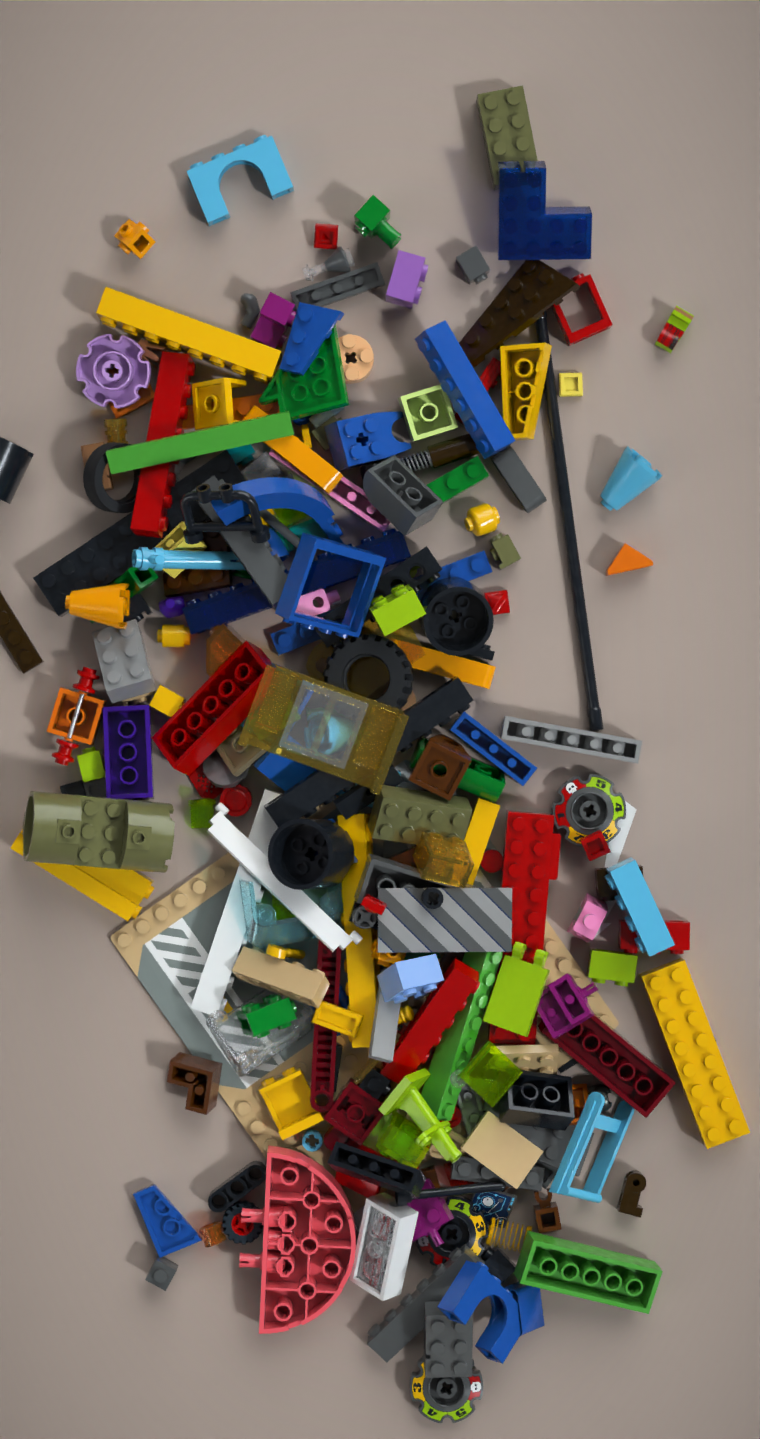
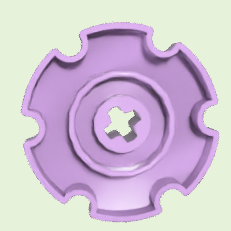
M112 334L101 335L87 344L89 348L88 354H80L76 365L77 381H84L86 384L85 389L82 390L84 395L90 401L102 407H107V404L112 402L114 408L117 409L137 402L141 398L138 394L139 389H147L151 379V364L149 361L142 360L145 350L136 341L124 335H121L117 341L114 340ZM115 365V368L118 369L119 372L118 374H114L113 377L112 374L109 373V369H113Z

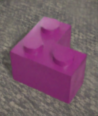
M270 292L260 311V318L250 336L251 340L275 349L278 347L282 349L288 337L284 334L288 327L292 328L296 316L295 304Z

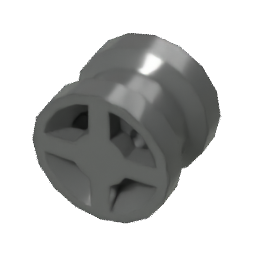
M363 905L356 907L351 915L354 925L363 929L372 927L377 920V914L367 912Z

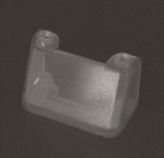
M264 989L229 1013L219 1010L214 1011L208 1016L206 1025L239 1077H242L307 1035L314 1028V1023L311 1021L315 1012L305 1003L292 999L297 1008L295 1013L297 1019L291 1021V1026L278 1030V1028L269 1030V1035L258 1039L257 1036L245 1035L236 1012L241 1011V1006L247 1003L263 1002V997L275 993Z

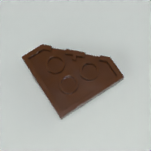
M202 532L204 536L203 541L207 546L204 551L230 552V547L219 532ZM185 569L175 579L168 573H163L164 594L167 598L233 587L232 570Z

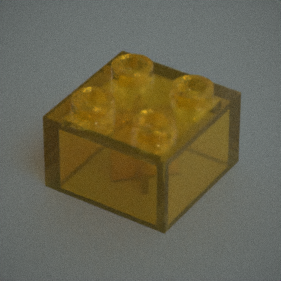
M436 832L421 833L413 854L421 879L465 888L474 867V862L466 842L458 837L448 838Z

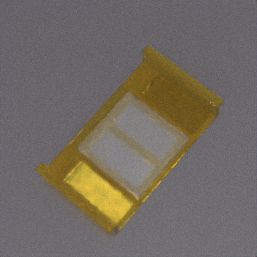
M271 662L270 665H266L237 744L247 747V744L368 787L370 792L380 795L409 716L405 715L401 709Z

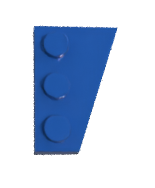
M299 302L280 369L304 376L318 355V349L324 340L330 337L332 328L338 320L342 319L344 313Z
M156 1184L133 1193L159 1258L202 1241L203 1238Z

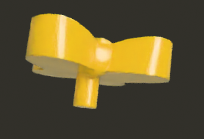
M308 424L301 425L302 436L297 438L300 441L303 440L305 445L312 448Z

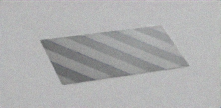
M426 888L378 889V899L387 905L383 914H378V953L512 951V888H438L442 892L444 900L437 909H429L423 904L421 895ZM430 892L428 894L429 899L427 900V903H436V897L438 896V893L435 892V894H432V892Z

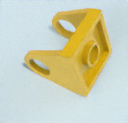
M219 378L192 383L195 430L239 422L234 420L231 388L247 386L246 381L234 378ZM212 399L214 400V408H213V409H212V407H211Z

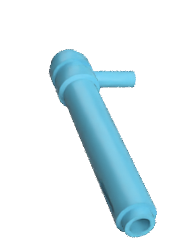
M139 547L132 552V566L139 570H148V568H151L153 571H162L163 568L246 570L241 562L230 561L238 560L233 552L163 550V548L153 547L152 550H149L148 547Z

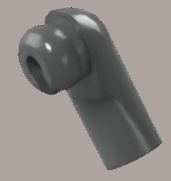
M245 293L241 296L240 301L245 306L247 313L241 324L251 329L260 313L257 298L253 294Z

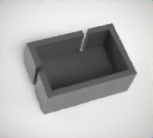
M441 1301L424 1302L425 1378L472 1377L473 1314L466 1325L449 1320L437 1306Z

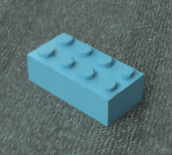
M630 857L606 868L608 874L605 875V879L612 890L615 889L618 894L615 896V900L622 911L625 910L628 915L624 919L628 928L632 932H636L637 937L634 940L639 951L645 952L650 957L674 946L675 943L636 860Z

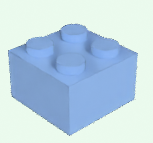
M436 954L395 962L377 975L384 1001H394V1004L408 1000L407 997L414 996V999L426 997L428 995L427 992L438 989L437 985L444 981Z

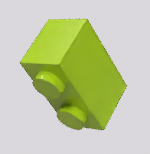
M590 948L587 976L592 978L591 982L605 983L606 980L615 981L614 985L628 986V983H634L638 956L636 954Z

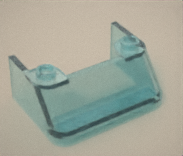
M239 880L247 939L252 946L265 948L268 944L283 945L318 939L296 917L277 920L276 912L271 905L265 903L256 904L253 882ZM340 883L334 887L326 888L327 893L319 901V907L337 925L339 924L343 906Z

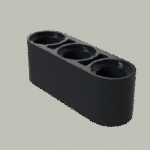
M253 1161L224 1181L210 1193L208 1199L209 1208L214 1212H222L255 1189L265 1180L266 1166L260 1161ZM259 1168L262 1171V1176L254 1178L250 1175V1170ZM239 1181L243 1184L244 1189L236 1192L232 1189L231 1184ZM221 1195L224 1197L225 1203L217 1205L213 1202V1197Z

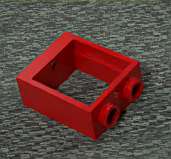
M582 273L571 278V280L579 286L587 285L602 320L572 333L560 304L551 306L568 346L603 332L613 325L591 274L584 276Z

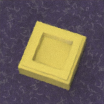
M559 373V397L583 396L582 373Z

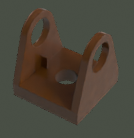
M438 734L429 738L408 780L450 801L471 763V757L456 740L446 735ZM442 764L447 770L444 774L438 775L433 771L434 766Z

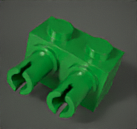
M372 195L354 215L355 229L363 237L368 235L372 239L374 236H378L390 249H393L401 240V233L396 231L387 222L390 219V209Z

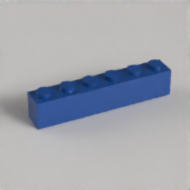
M446 320L424 330L417 336L415 341L419 350L424 354L430 369L435 373L441 388L449 397L454 410L460 416L466 431L471 435L477 450L482 454L483 458L486 459L515 442L516 440Z

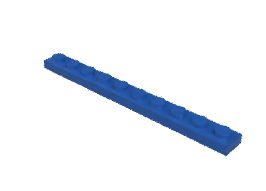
M485 551L441 567L442 570L438 572L441 576L430 584L428 581H425L419 585L421 590L416 595L420 601L429 586L444 578L457 577L471 581L493 572ZM423 575L417 576V577H415V578H413V579H415V580L421 579V578L423 577ZM375 593L373 599L383 594ZM329 612L323 613V614L318 615V616H316V617L322 618V617H324L326 614H328ZM337 619L335 621L342 623L343 619ZM301 623L270 634L278 656L318 641L321 638L315 629L304 628L300 626Z

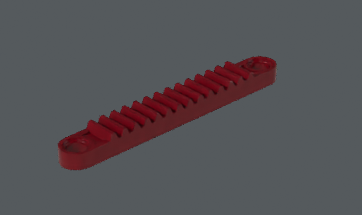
M319 940L317 969L325 973V977L330 983L323 1001L338 1006L341 949L337 947L332 952ZM314 1023L310 1103L317 1112H326L332 1107L334 1098L337 1032ZM319 1094H325L329 1101L326 1105L320 1106L315 1102V1097Z

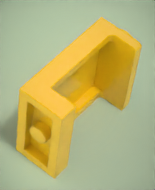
M294 1066L281 1072L283 1076L274 1079L272 1076L261 1082L262 1086L258 1089L278 1127V1133L282 1140L324 1120L323 1113L317 1112L311 1106V1088L301 1067L297 1069Z

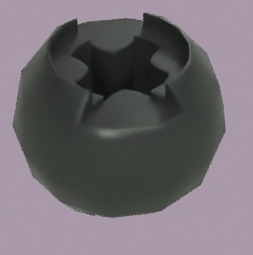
M599 1083L592 1085L588 1089V1094L590 1095L592 1092L603 1094L605 1103L601 1113L607 1111L612 1106V1102L608 1101V1093H611L610 1088Z

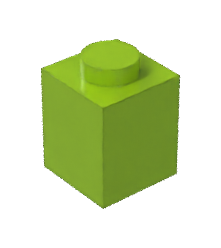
M95 746L82 749V754L77 755L83 782L104 778L105 762L102 750L96 751Z

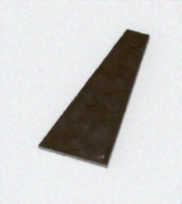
M530 254L459 342L473 368L485 360V355L495 348L497 350L500 349V346H504V341L512 335L516 337L543 317L544 311L554 304L556 306L564 301L562 299L571 291L575 293L580 289V286Z

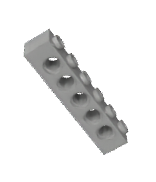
M504 716L500 738L637 764L642 746V741L509 716Z

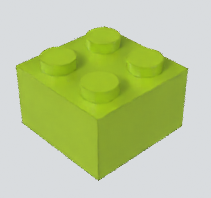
M400 584L391 589L392 593L386 597L380 595L371 601L369 611L384 636L426 615L414 589L409 585L404 586Z

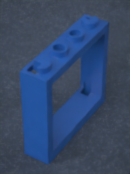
M303 532L275 614L283 617V622L294 626L298 622L301 623L300 626L310 630L318 627V631L331 635L332 631L336 632L335 635L342 638H347L348 635L359 638L386 558L371 551ZM317 549L363 561L342 623L296 611Z

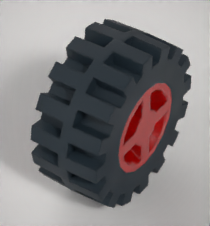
M246 1200L244 1202L237 1201L226 1209L222 1220L224 1234L228 1236L230 1241L233 1240L234 1243H242V1245L257 1239L263 1229L262 1223H241L242 1207L260 1209L253 1202L249 1203Z

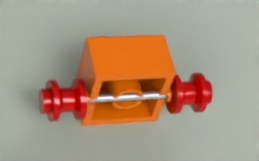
M84 666L82 671L77 670L80 680L79 683L73 684V688L81 691L77 692L64 687L59 689L47 728V732L64 737V740L56 739V742L60 745L58 752L52 753V757L56 758V763L68 766L69 762L74 763L75 759L71 754L73 749H78L79 745L72 743L73 740L94 745L103 716V707L107 703L106 700L87 695L88 693H86L95 694L92 685L94 680H99L100 676L96 675L97 670Z

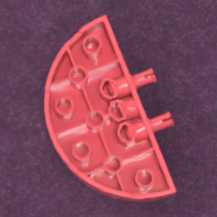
M268 1145L265 1207L263 1209L242 1207L241 1223L251 1222L264 1225L263 1252L261 1254L240 1252L239 1268H260L262 1271L259 1334L288 1331L290 1328L312 1321L326 1311L340 1295L351 1274L356 1250V1225L352 1207L346 1193L334 1176L318 1162L302 1153Z

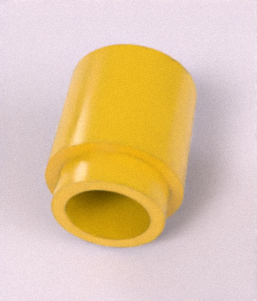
M162 624V629L157 631V641L162 643V647H185V645H190L191 629L190 627H185L184 624Z

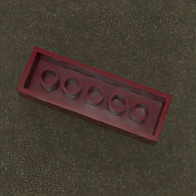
M596 1014L556 1039H553L543 1020L538 1025L543 1034L555 1044H558L560 1048L645 1118L649 1116L676 1084L669 1074Z

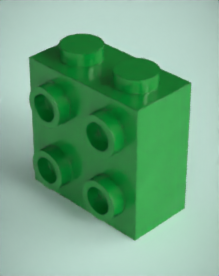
M275 993L263 997V1002L247 1003L241 1006V1011L236 1012L243 1034L252 1037L257 1036V1039L269 1035V1030L278 1028V1030L287 1028L292 1025L291 1021L297 1019L295 1016L297 1008L294 1001L280 994L275 995Z

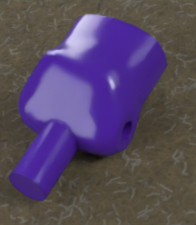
M182 596L166 598L158 603L160 612L166 618L181 616L185 610V601Z

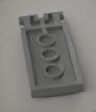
M488 1091L482 1111L486 1112L488 1110L499 1118L497 1094ZM506 1123L544 1151L537 1161L556 1169L560 1166L576 1127L575 1125H569L563 1131ZM592 1133L588 1145L585 1149L583 1157L575 1173L576 1177H579L594 1133Z

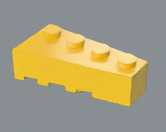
M545 342L500 346L503 420L516 441L534 439L552 345Z

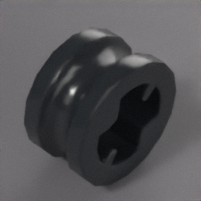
M435 887L426 888L421 895L423 904L429 909L439 908L444 900L442 892ZM430 892L432 894L438 893L436 897L437 902L434 904L432 902L430 904L427 903Z

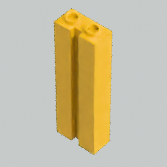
M22 829L10 848L23 856ZM33 862L126 921H129L131 917L136 919L143 908L139 905L142 899H148L154 890V887L151 886L154 880L136 870Z

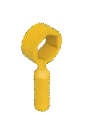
M268 944L265 952L280 959H285V957L303 959L305 957L304 950L283 948L274 944Z

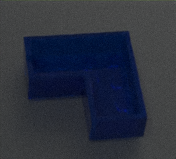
M519 161L498 162V260L591 259L592 211L590 206L546 207L545 161H524L525 172H520Z

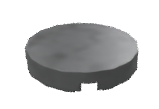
M217 749L203 762L205 776L213 785L220 788L235 787L242 779L246 778L249 768H247L238 777L234 776Z

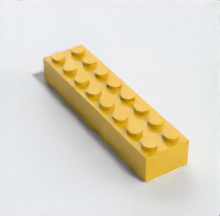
M105 287L96 311L103 325L114 329L116 325L120 326L125 333L136 337L138 333L142 334L146 338L145 340L154 344H159L160 341L164 342L168 346L167 348L173 351L181 352V349L188 351L187 353L195 359L202 360L203 357L210 359L209 361H211L212 365L224 368L225 365L229 366L232 372L245 376L246 373L251 374L254 380L263 384H267L268 381L271 382L278 371L283 357L280 350Z
M679 958L639 973L704 1146L709 1149L750 1133L685 960Z

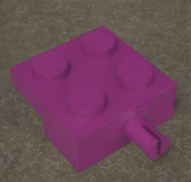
M567 973L543 990L537 1011L553 1039L560 1037L595 1015L587 999V996L598 991L594 982L582 989L576 984L572 975Z
M430 1178L426 1179L422 1189L435 1188ZM444 1198L418 1199L407 1203L409 1207L419 1212L412 1242L417 1241L423 1236H430L435 1247L443 1244L444 1242L438 1230L442 1225L454 1219Z

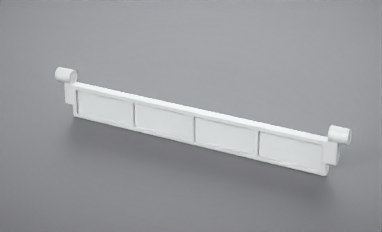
M221 802L215 807L218 813L209 821L212 826L207 832L323 944L333 952L337 947L344 950L352 941L357 945L363 939L355 930L348 935L302 890L289 888L279 882L271 871L268 857L225 817L229 809Z

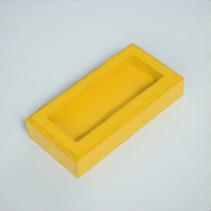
M322 1000L319 1009L316 1008L311 1022L356 1038L363 1015Z

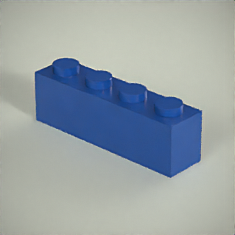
M466 712L461 713L449 729L522 786L525 785L537 769V767Z

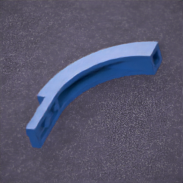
M281 477L258 478L232 485L233 490L250 493L255 498L259 511L273 508L301 511L311 516L330 540L344 544L340 537L343 535L341 528L337 523L332 524L335 522L332 517L335 515L325 497L314 487L298 480ZM221 500L211 501L215 512L226 526L250 514L247 503L242 500H234L231 503H223Z

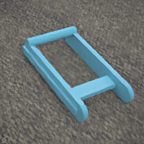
M592 1092L588 1096L549 1192L596 1203L601 1202L602 1195L600 1193L635 1109L625 1100L621 1101L617 1106L614 1116L609 1117L600 1114L605 1103L603 1094ZM594 1128L607 1131L583 1190L570 1187Z

